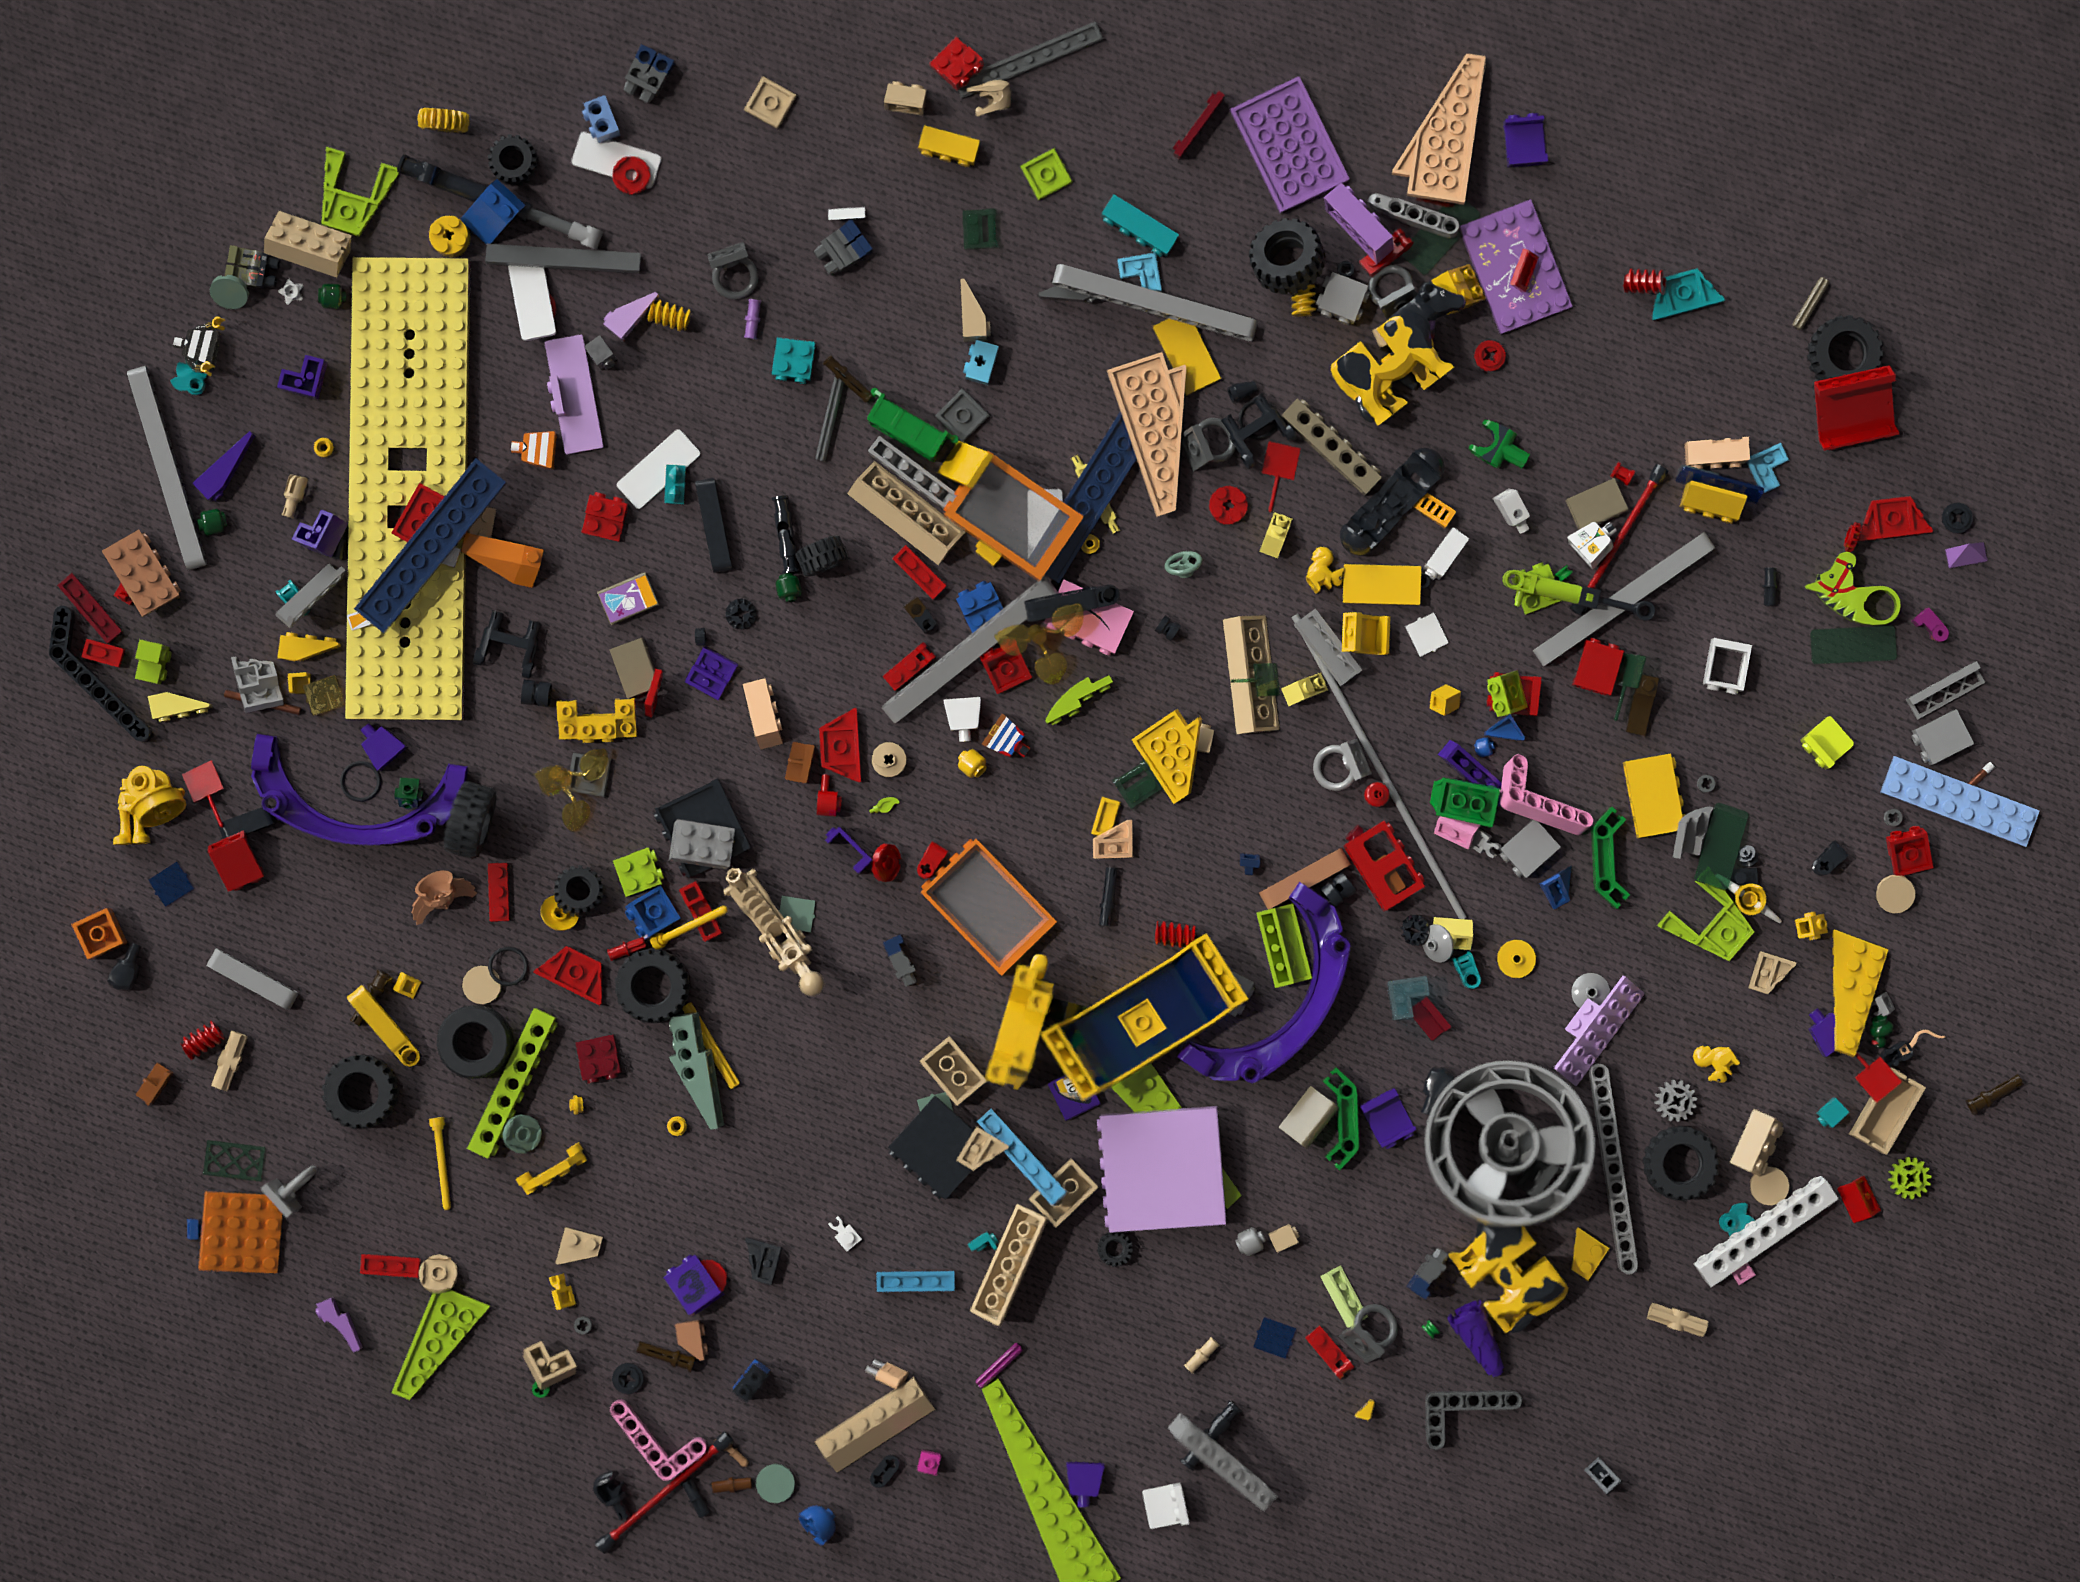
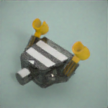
M215 317L211 322L188 329L186 338L175 337L173 347L182 349V356L186 364L194 372L205 373L208 376L212 375L209 370L214 371L222 339L218 329H225L224 326H221L225 319Z

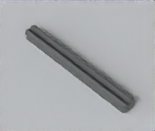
M835 377L816 453V459L819 461L826 460L844 382Z

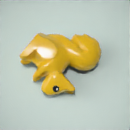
M1319 547L1313 552L1312 560L1314 562L1310 565L1306 576V581L1315 594L1321 591L1322 585H1325L1330 590L1332 588L1331 583L1334 586H1340L1342 583L1344 568L1331 572L1328 567L1333 562L1334 557L1331 550L1326 547Z
M1700 1046L1693 1053V1060L1697 1066L1708 1067L1712 1065L1715 1071L1708 1077V1081L1714 1080L1724 1083L1727 1081L1725 1072L1732 1075L1730 1066L1733 1064L1740 1065V1061L1729 1047H1716L1711 1050L1709 1046Z

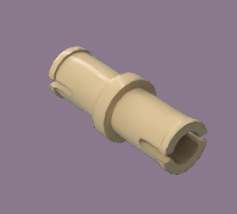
M1210 1337L1200 1349L1195 1351L1196 1354L1184 1366L1191 1373H1194L1204 1361L1207 1362L1209 1360L1208 1357L1220 1345Z

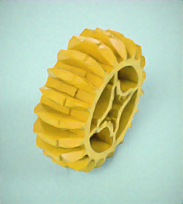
M422 108L419 110L417 117L420 128L434 131L465 133L468 131L470 123L469 114L448 109Z

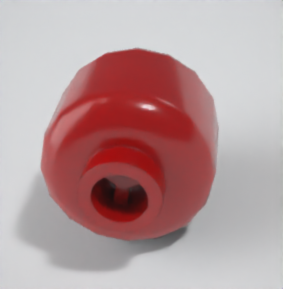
M1371 783L1364 791V799L1371 807H1381L1389 800V789L1383 783Z

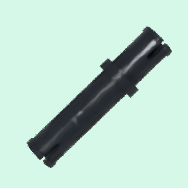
M1106 867L1102 902L1099 904L1101 910L1098 925L1111 926L1112 909L1115 907L1113 902L1118 871L1116 868Z

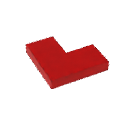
M655 669L645 701V716L651 718L654 715L658 702V692L663 679L662 670Z

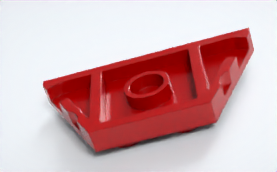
M1911 496L1874 500L1870 502L1858 542L1932 533L1933 529L1931 526L1929 527Z
M853 708L819 728L821 767L859 783L861 782L858 718L857 708Z
M569 946L564 947L533 972L599 1006L602 1004V963Z

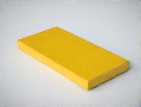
M1167 319L1153 326L1172 368L1186 365L1184 390L1186 396L1221 379L1196 326L1172 319Z
M958 441L937 473L945 478L973 488L992 460L993 455Z
M1344 564L1343 603L1420 605L1421 566Z

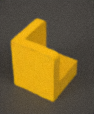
M307 672L288 674L289 693L304 694L303 686L311 684V674Z
M1447 684L1432 691L1430 709L1444 716L1455 711L1460 705L1461 691Z

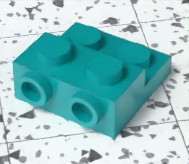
M777 338L772 376L776 377L775 380L787 381V378L795 379L794 382L803 384L806 383V380L811 381L815 342Z

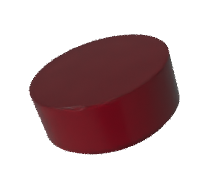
M1360 825L1355 826L1345 839L1350 842L1360 836L1364 829Z

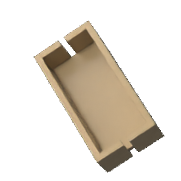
M279 211L265 236L264 253L337 277L343 262L345 263L350 253L352 235Z
M1893 1068L1891 1070L1902 1083L1877 1103L1870 1097L1849 1135L1885 1155L1888 1154L1926 1088Z

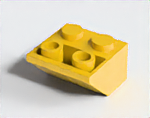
M1470 264L1446 271L1431 280L1436 286L1452 293L1463 295L1466 299L1464 308L1485 299L1483 290ZM1458 311L1449 312L1447 315L1452 314V313H1455V312H1458Z

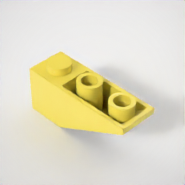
M168 692L148 696L152 719L159 720V722L170 721V717L176 715L178 718L188 717L190 712L195 711L197 714L206 713L208 708H213L211 704Z

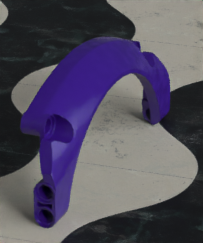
M256 735L251 769L253 770L251 777L260 797H264L262 806L267 812L311 835L335 842L357 845L394 844L432 835L435 832L436 823L444 825L448 822L456 794L460 786L466 782L468 766L448 763L445 774L437 788L415 810L387 823L352 825L336 821L319 813L300 797L284 771L280 758L278 738L276 736ZM271 798H274L277 802L276 807L273 809L268 806V801ZM424 822H428L430 825V830L427 833L421 830V825Z
M1301 882L1297 884L1288 898L1294 903L1304 918L1313 944L1314 965L1307 994L1299 1009L1282 1028L1267 1038L1253 1044L1233 1048H1217L1188 1040L1177 1057L1212 1080L1237 1081L1241 1076L1247 1082L1255 1083L1273 1072L1290 1059L1315 1033L1326 1017L1337 995L1348 961L1350 943L1339 934L1343 929L1335 907ZM1344 941V947L1341 950H1336V943ZM1249 1069H1255L1254 1076H1246V1072Z

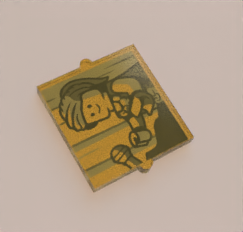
M335 675L303 685L307 698L306 702L309 703L313 716L345 705L341 694L342 689L339 688Z

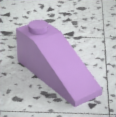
M654 292L619 307L614 312L610 311L604 318V326L623 341L651 308L652 302L654 301L655 303L659 299V295Z

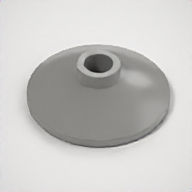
M1433 924L1429 926L1428 938L1422 944L1426 955L1435 962L1447 961L1454 949L1450 933L1441 925Z
M1586 973L1575 980L1571 993L1574 1003L1579 1008L1582 1007L1587 999L1601 1006L1610 994V988L1602 976L1595 973ZM1589 989L1595 990L1593 996L1588 994Z

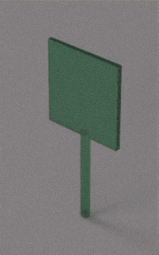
M1623 653L1615 680V685L1623 687L1614 721H1618L1626 688L1639 687L1646 656Z
M1277 663L1253 664L1255 678L1231 680V683L1255 682L1257 697L1280 695Z

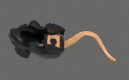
M1920 1030L1915 1034L1910 1043L1903 1040L1894 1044L1889 1049L1884 1048L1880 1057L1888 1066H1897L1901 1061H1906L1913 1056L1912 1048L1920 1034L1927 1033L1936 1038H1945V1036L1936 1035L1929 1030Z

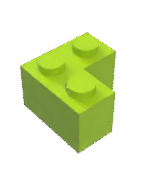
M139 640L135 657L139 660L135 679L161 685V682L165 681L167 676L165 665L166 662L169 663L171 658L170 647Z

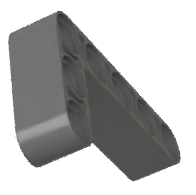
M1513 1390L1429 1392L1425 1397L1426 1443L1435 1450L1443 1447L1445 1443L1444 1410H1512L1520 1407L1522 1398ZM1455 1395L1458 1396L1459 1402L1453 1406L1449 1404V1399ZM1476 1395L1478 1397L1477 1404L1470 1405L1468 1402L1469 1398ZM1491 1395H1496L1498 1398L1497 1403L1494 1405L1488 1404V1398ZM1510 1395L1517 1396V1401L1513 1405L1507 1402ZM1433 1396L1439 1397V1403L1436 1406L1430 1405L1429 1402ZM1435 1415L1439 1416L1440 1422L1437 1425H1431L1430 1418ZM1433 1435L1440 1436V1442L1436 1445L1430 1443Z

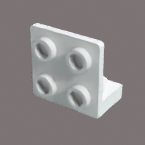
M1180 1483L1143 1490L1148 1522L1151 1529L1181 1523V1525L1189 1524Z

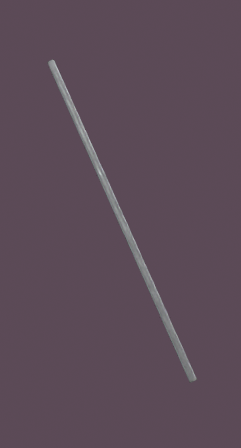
M1299 614L1291 617L1294 623L1301 619ZM1304 639L1380 778L1389 789L1390 796L1458 918L1465 919L1467 916L1334 677Z

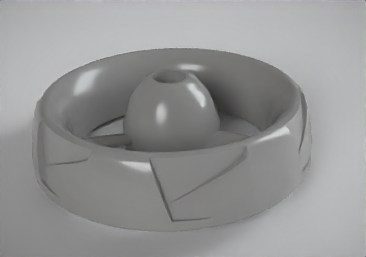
M1496 1061L1464 1072L1442 1091L1428 1119L1425 1132V1154L1429 1170L1437 1186L1451 1201V1204L1465 1216L1479 1223L1494 1227L1538 1224L1561 1212L1575 1199L1582 1189L1593 1162L1594 1133L1588 1112L1582 1101L1562 1079L1533 1064L1519 1061ZM1516 1089L1540 1098L1557 1113L1564 1126L1549 1127L1536 1131L1532 1123L1526 1118L1516 1114H1504L1500 1098L1495 1090ZM1465 1104L1470 1112L1485 1126L1479 1141V1151L1484 1164L1470 1176L1467 1182L1457 1171L1449 1147L1451 1125ZM1535 1158L1551 1164H1567L1558 1181L1544 1193L1522 1201L1497 1200L1502 1193L1507 1175H1517L1526 1171L1533 1164Z

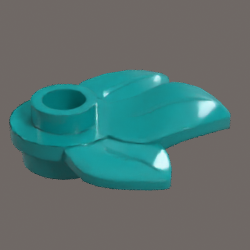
M197 361L193 367L178 362L176 367L178 377L170 380L173 387L179 391H188L192 395L201 394L205 389L204 379L207 374L196 370V366H201L203 362ZM192 384H198L199 388H192Z
M1747 1203L1733 1205L1728 1213L1720 1217V1228L1728 1232L1729 1237L1743 1230L1749 1222L1755 1221L1753 1217L1746 1215ZM1731 1219L1732 1223L1728 1226L1727 1223Z

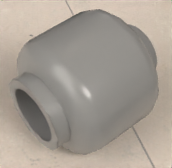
M1252 1227L1240 1232L1238 1239L1235 1241L1241 1254L1244 1253L1247 1256H1251L1263 1250V1242L1266 1240L1262 1231L1258 1232Z

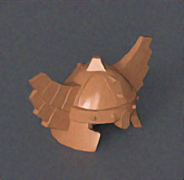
M442 870L428 874L417 883L415 892L419 897L412 905L413 910L411 913L413 914V920H416V925L422 924L426 915L434 908L446 910L456 897L475 896L477 894L474 891L475 887L464 878H453L452 873Z

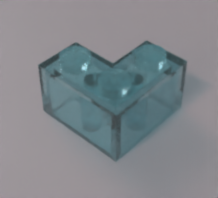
M1427 976L1387 982L1392 1021L1413 1018L1411 999L1430 995Z

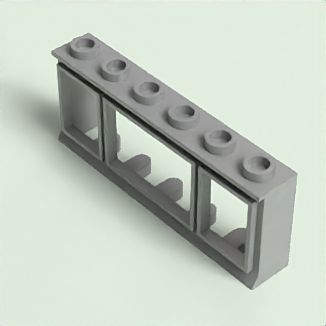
M1182 1413L1170 1424L1169 1430L1182 1444L1260 1509L1265 1511L1276 1498V1495L1273 1494L1261 1479Z

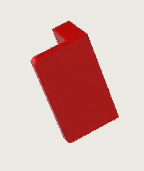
M1861 1176L1851 1183L1837 1188L1853 1223L1871 1218L1881 1211L1865 1176Z

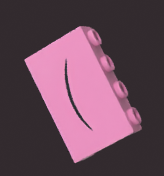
M1063 580L1058 593L1082 588ZM1115 603L1096 609L1047 618L1044 623L1048 624L1046 628L1055 632L1059 629L1065 632L1064 636L1072 640L1079 638L1083 640V645L1090 648L1094 645L1100 648L1099 652L1110 656L1111 653L1115 654L1134 611Z

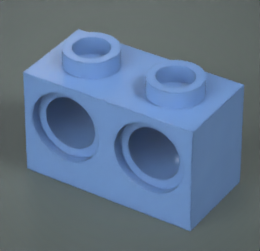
M605 95L583 103L585 110H582L585 121H590L592 127L589 128L593 139L596 138L598 143L620 136ZM595 108H599L602 110L601 113L597 115L592 114L591 112ZM603 125L608 127V130L605 132L598 130Z

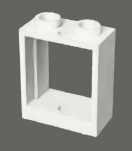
M1453 527L1423 568L1426 570L1425 574L1429 575L1433 580L1435 578L1439 580L1469 538Z
M1717 638L1711 639L1703 685H1708L1707 689L1719 691V688L1727 689L1726 692L1730 694H1738V691H1744L1752 645ZM1716 648L1743 653L1737 685L1710 680Z

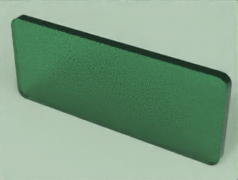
M1466 200L1464 205L1445 202L1437 211L1455 218L1459 226L1475 221L1480 216L1479 211ZM1431 218L1427 223L1429 225H1435L1437 223V220L1435 218ZM1447 224L1445 229L1451 232L1455 230V226ZM1421 229L1411 239L1414 242L1412 247L1404 252L1402 256L1420 273L1426 275L1462 236L1461 232L1458 229L1455 237L1445 238Z
M1894 626L1814 629L1810 632L1813 664L1895 660L1897 657Z
M1722 803L1715 804L1695 872V881L1721 890L1728 888L1748 818L1746 811Z

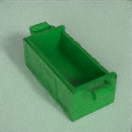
M872 388L871 394L873 397H878V400L867 416L869 425L931 462L935 461L947 439L954 445L958 443L956 435H951L946 430L944 433L886 399V395L879 392L877 388Z

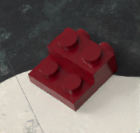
M614 1034L575 1042L582 1081L587 1080V1083L599 1081L598 1077L606 1076V1079L618 1077L617 1073L622 1072Z

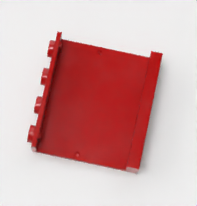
M1890 365L1814 382L1818 438L1824 451L1835 450L1844 446H1853L1862 442H1872L1880 438H1890L1899 434L1894 423L1892 382L1896 380L1895 373Z

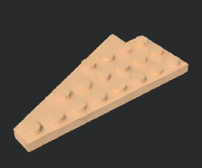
M1465 55L1393 168L1392 175L1409 177L1407 196L1464 205L1485 56Z
M1160 352L1107 370L1156 517L1176 510L1186 365L1168 370L1163 353Z

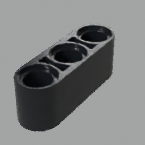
M261 807L223 821V827H220L219 824L217 825L222 838L225 839L243 830L248 835L252 831L256 832L267 828L268 825H275L277 822L272 814Z

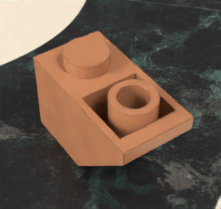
M700 1320L676 1323L678 1344L697 1359L704 1360L705 1355H708L707 1343H703L702 1336L705 1335L704 1324H700Z

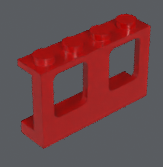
M1385 821L1380 822L1343 845L1383 912L1425 887L1423 876L1420 872L1416 873L1413 868L1415 864L1409 855H1405L1403 849H1405L1400 839H1395L1392 834L1394 833L1393 827L1389 822L1386 823ZM1384 831L1395 850L1375 862L1365 849L1364 842L1379 832ZM1404 864L1415 884L1395 895L1386 883L1384 875Z

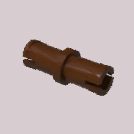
M730 1477L729 1480L712 1482L713 1493L728 1491L735 1493L736 1490L752 1488L751 1477L738 1479Z

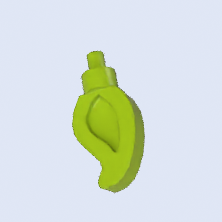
M893 797L883 798L869 812L870 814L873 812L875 814L879 812L887 813L894 804H899V800Z

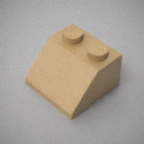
M901 82L888 84L884 100L885 110L923 115L927 94L926 89H923V86L920 85L904 86V83Z

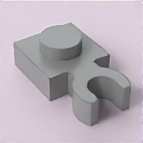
M1479 828L1474 835L1471 848L1480 854L1486 850V854L1489 857L1495 858L1497 855L1492 852V848L1501 849V845L1496 842L1491 843L1492 836Z

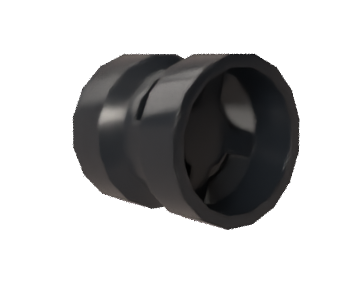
M1165 615L1155 631L1159 634H1164L1166 639L1172 641L1181 625L1177 622L1173 623Z

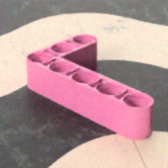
M1520 754L1513 756L1504 765L1500 804L1505 810L1575 835H1582L1593 824V818L1588 812L1525 790L1528 761Z
M618 1399L611 1405L610 1412L662 1480L666 1481L675 1477L702 1456L707 1449L706 1440L696 1437L669 1457L625 1400ZM622 1404L625 1408L624 1413H617L615 1405ZM633 1419L636 1421V1428L629 1429L627 1427V1420ZM646 1435L648 1437V1444H641L638 1440L639 1436ZM700 1442L703 1445V1450L700 1452L695 1451L693 1443ZM651 1451H658L660 1459L653 1460L650 1456ZM685 1454L688 1458L687 1463H680L677 1459L678 1455ZM662 1467H671L672 1474L664 1475Z

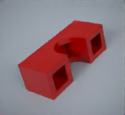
M698 881L679 889L694 920L712 911ZM716 918L697 927L704 942L723 934Z

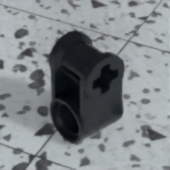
M1834 840L1829 845V848L1826 847L1823 853L1813 862L1812 870L1820 876L1829 874L1849 854ZM1819 863L1826 864L1824 870H1820L1821 865Z

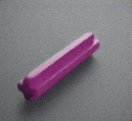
M1018 1343L1010 1347L976 1379V1384L980 1388H984L1022 1352V1347Z

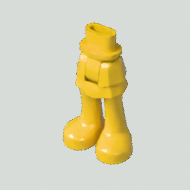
M122 779V787L120 788L122 792H120L118 799L121 829L120 834L114 837L113 845H132L129 808L137 798L129 793L127 779ZM133 815V844L150 843L149 835L145 834L144 827L139 824L136 816Z

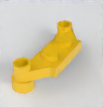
M578 1142L566 1149L569 1155L567 1159L532 1178L528 1171L515 1180L519 1186H522L526 1195L537 1190L536 1186L542 1184L544 1187L553 1181L552 1178L559 1175L561 1177L570 1172L569 1168L574 1164L579 1166L586 1162L587 1158L582 1152L581 1144Z

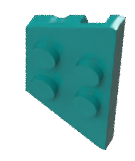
M1698 268L1667 276L1665 294L1663 295L1661 292L1656 294L1652 321L1721 303L1725 299L1704 278V275Z

